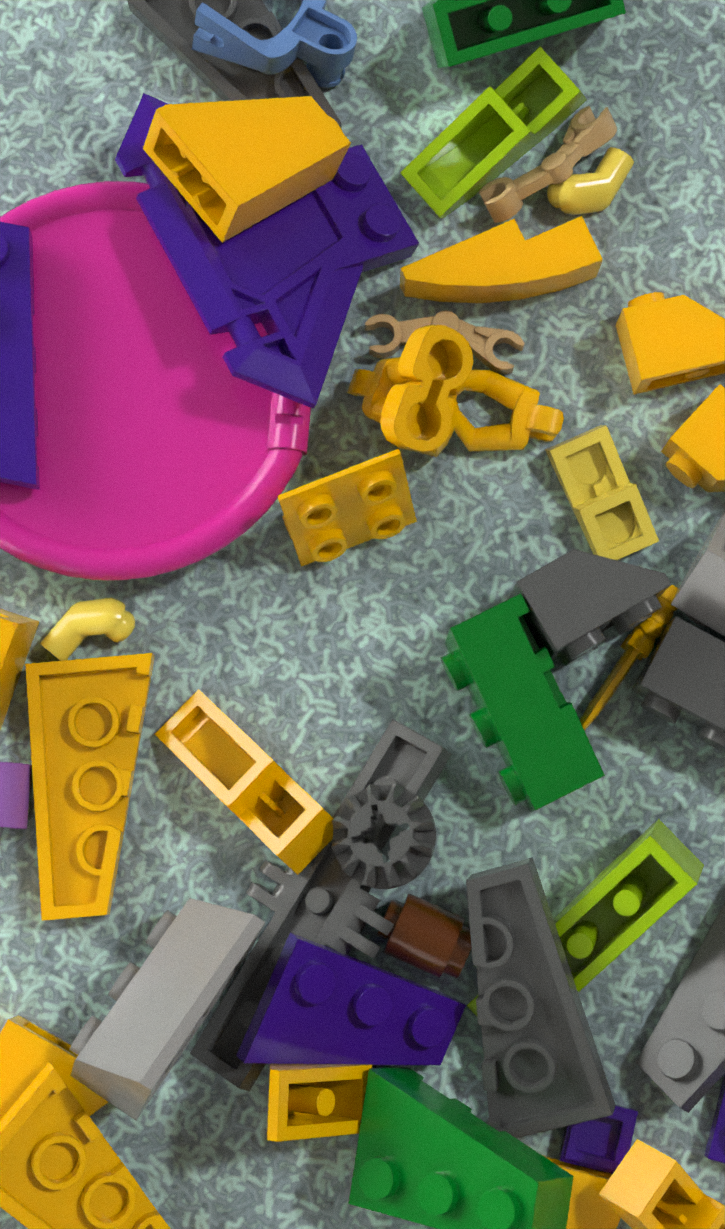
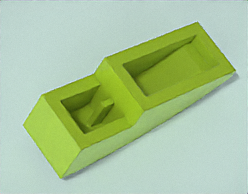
M540 46L495 90L489 86L410 162L400 174L439 218L443 219L470 200L483 186L497 178L552 133L587 99Z

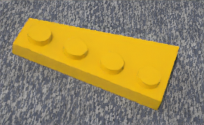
M153 653L25 664L42 921L110 915L155 659Z
M48 1062L0 1120V1207L28 1229H170L59 1073Z

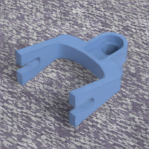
M301 0L302 4L291 22L280 33L267 40H259L202 2L196 10L195 25L199 26L193 36L192 50L255 69L268 75L277 74L285 70L298 57L308 62L307 69L318 86L331 88L341 83V79L345 75V68L353 60L357 33L348 21L325 10L327 0Z

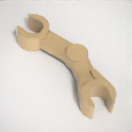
M590 106L583 108L574 115L564 136V144L556 153L547 156L540 166L515 180L508 177L497 178L482 187L479 194L494 223L503 222L516 215L523 206V199L550 184H559L566 181L573 174V167L581 157H586L614 137L617 132V126L608 107L600 113L597 119Z
M448 310L440 311L435 316L400 322L388 314H377L365 322V331L385 327L394 335L393 340L389 344L369 346V354L376 358L393 356L400 346L406 345L410 335L416 329L426 325H445L459 332L469 342L473 355L498 374L512 373L514 365L497 359L493 354L494 347L498 344L506 343L519 351H523L525 345L522 338L513 331L476 327L460 320L455 313Z

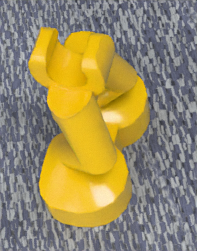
M426 325L420 327L410 335L401 357L382 359L377 362L373 371L355 369L347 393L356 397H364L362 403L363 413L369 419L381 424V430L388 442L404 450L432 451L439 448L450 434L452 415L446 401L450 390L463 385L472 371L473 353L471 347L463 335L445 325Z
M472 370L465 383L456 389L450 390L446 403L452 415V426L446 441L439 448L432 451L414 452L437 457L448 445L454 431L468 451H522L528 444L529 438L552 442L561 431L564 420L563 412L556 408L537 405L540 393L536 389L490 370ZM464 390L483 393L512 410L510 422L475 428L459 410L456 398Z

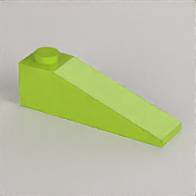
M660 819L655 821L554 918L578 992L698 884L704 864ZM478 994L467 1004V1007L476 1016V999L479 996Z

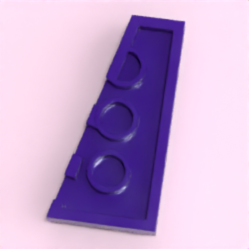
M0 222V482L40 490L39 467L37 465L38 413L35 400L36 348L34 346L33 315L35 311L32 234L29 227Z

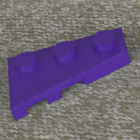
M290 932L236 1056L243 1063L440 1066L466 1005L452 996L349 955L341 954L331 948Z

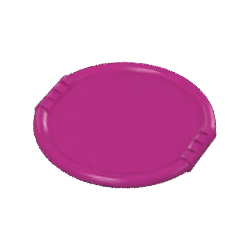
M104 181L79 184L54 190L33 198L0 216V222L29 227L32 234L35 311L33 315L34 346L36 348L35 400L38 413L37 465L39 467L40 490L0 482V549L40 569L69 577L90 580L147 578L176 571L205 559L244 534L269 510L277 500V496L282 494L292 478L302 456L307 455L311 408L232 376L222 357L225 352L237 347L229 332L209 334L136 200L139 193L150 189L147 183ZM261 322L254 324L261 337L268 335Z

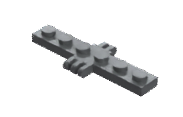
M392 719L346 797L366 789L369 784H398L416 794L424 802L452 754L439 744ZM346 797L333 816V819L338 816L340 810L345 805ZM375 811L377 819L374 820L375 831L365 835L366 838L360 839L358 842L363 841L366 844H376L380 848L381 853L386 856V861H388V851L391 850L389 845L390 839L398 836L399 832L405 831L407 828L402 829L399 826L390 827L379 814V811ZM333 839L299 875L290 867L283 871L265 860L259 871L278 884L271 893L263 885L251 882L245 892L274 911L275 914L190 1052L193 1057L239 1089L250 1091L266 1065L264 1063H243L236 1055L290 932L344 955H348L354 946L368 956L375 958L381 947L361 935L362 930L366 924H369L388 936L394 926L393 923L374 912L380 900L369 894L371 888L356 882L343 871L331 848Z

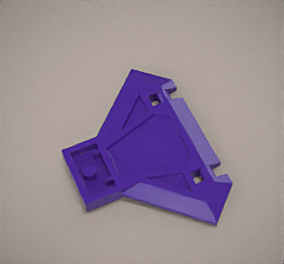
M143 93L116 155L115 161L124 177L144 176L150 189L139 193L136 200L209 334L229 332L237 347L225 352L222 357L232 376L314 409L361 273L412 257L419 245L418 240L361 144L348 148L333 180L222 243L143 150L156 109L168 104ZM261 322L268 335L261 337L254 324Z

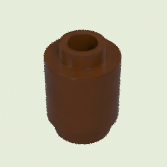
M408 893L403 904L391 900L384 918L393 923L394 926L388 936L379 930L376 936L387 940L383 953L440 978L442 973H446L458 978L472 948L470 927L464 925L465 918Z

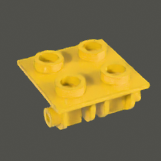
M399 448L277 496L284 515L282 518L290 539H292L301 567L315 561H332L340 557L348 548L374 538L387 539L400 533L405 526L417 522Z

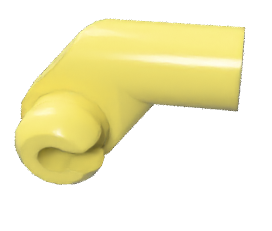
M610 147L607 149L594 173L572 174L571 177L562 183L548 185V201L553 207L561 208V211L566 214L576 215L601 212L613 201L631 170L634 161L626 152Z
M112 597L80 601L68 609L40 644L60 661L67 660L87 636L105 634L113 642L125 640L135 628V618L133 614L125 610L123 602Z

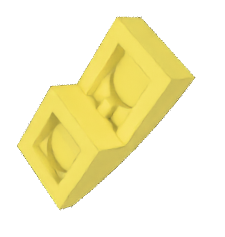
M607 425L597 426L545 449L593 554L619 560L659 542L637 485L630 483Z

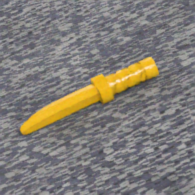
M671 585L657 598L662 608L654 612L651 618L636 626L620 646L625 650L580 718L584 731L606 706L635 661L647 658L654 648L655 639L660 636L665 628V624H668L674 615L673 612L678 609L671 605L678 591V588L674 585Z

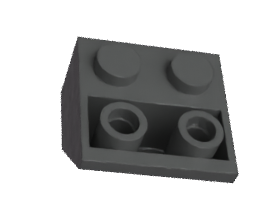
M573 549L518 580L508 599L522 593L530 611L522 616L539 649L547 648L552 661L560 657L563 664L568 666L597 649V645L606 640L602 632L614 626L619 635H622L651 618L654 612L662 608L657 598L672 584L665 573Z

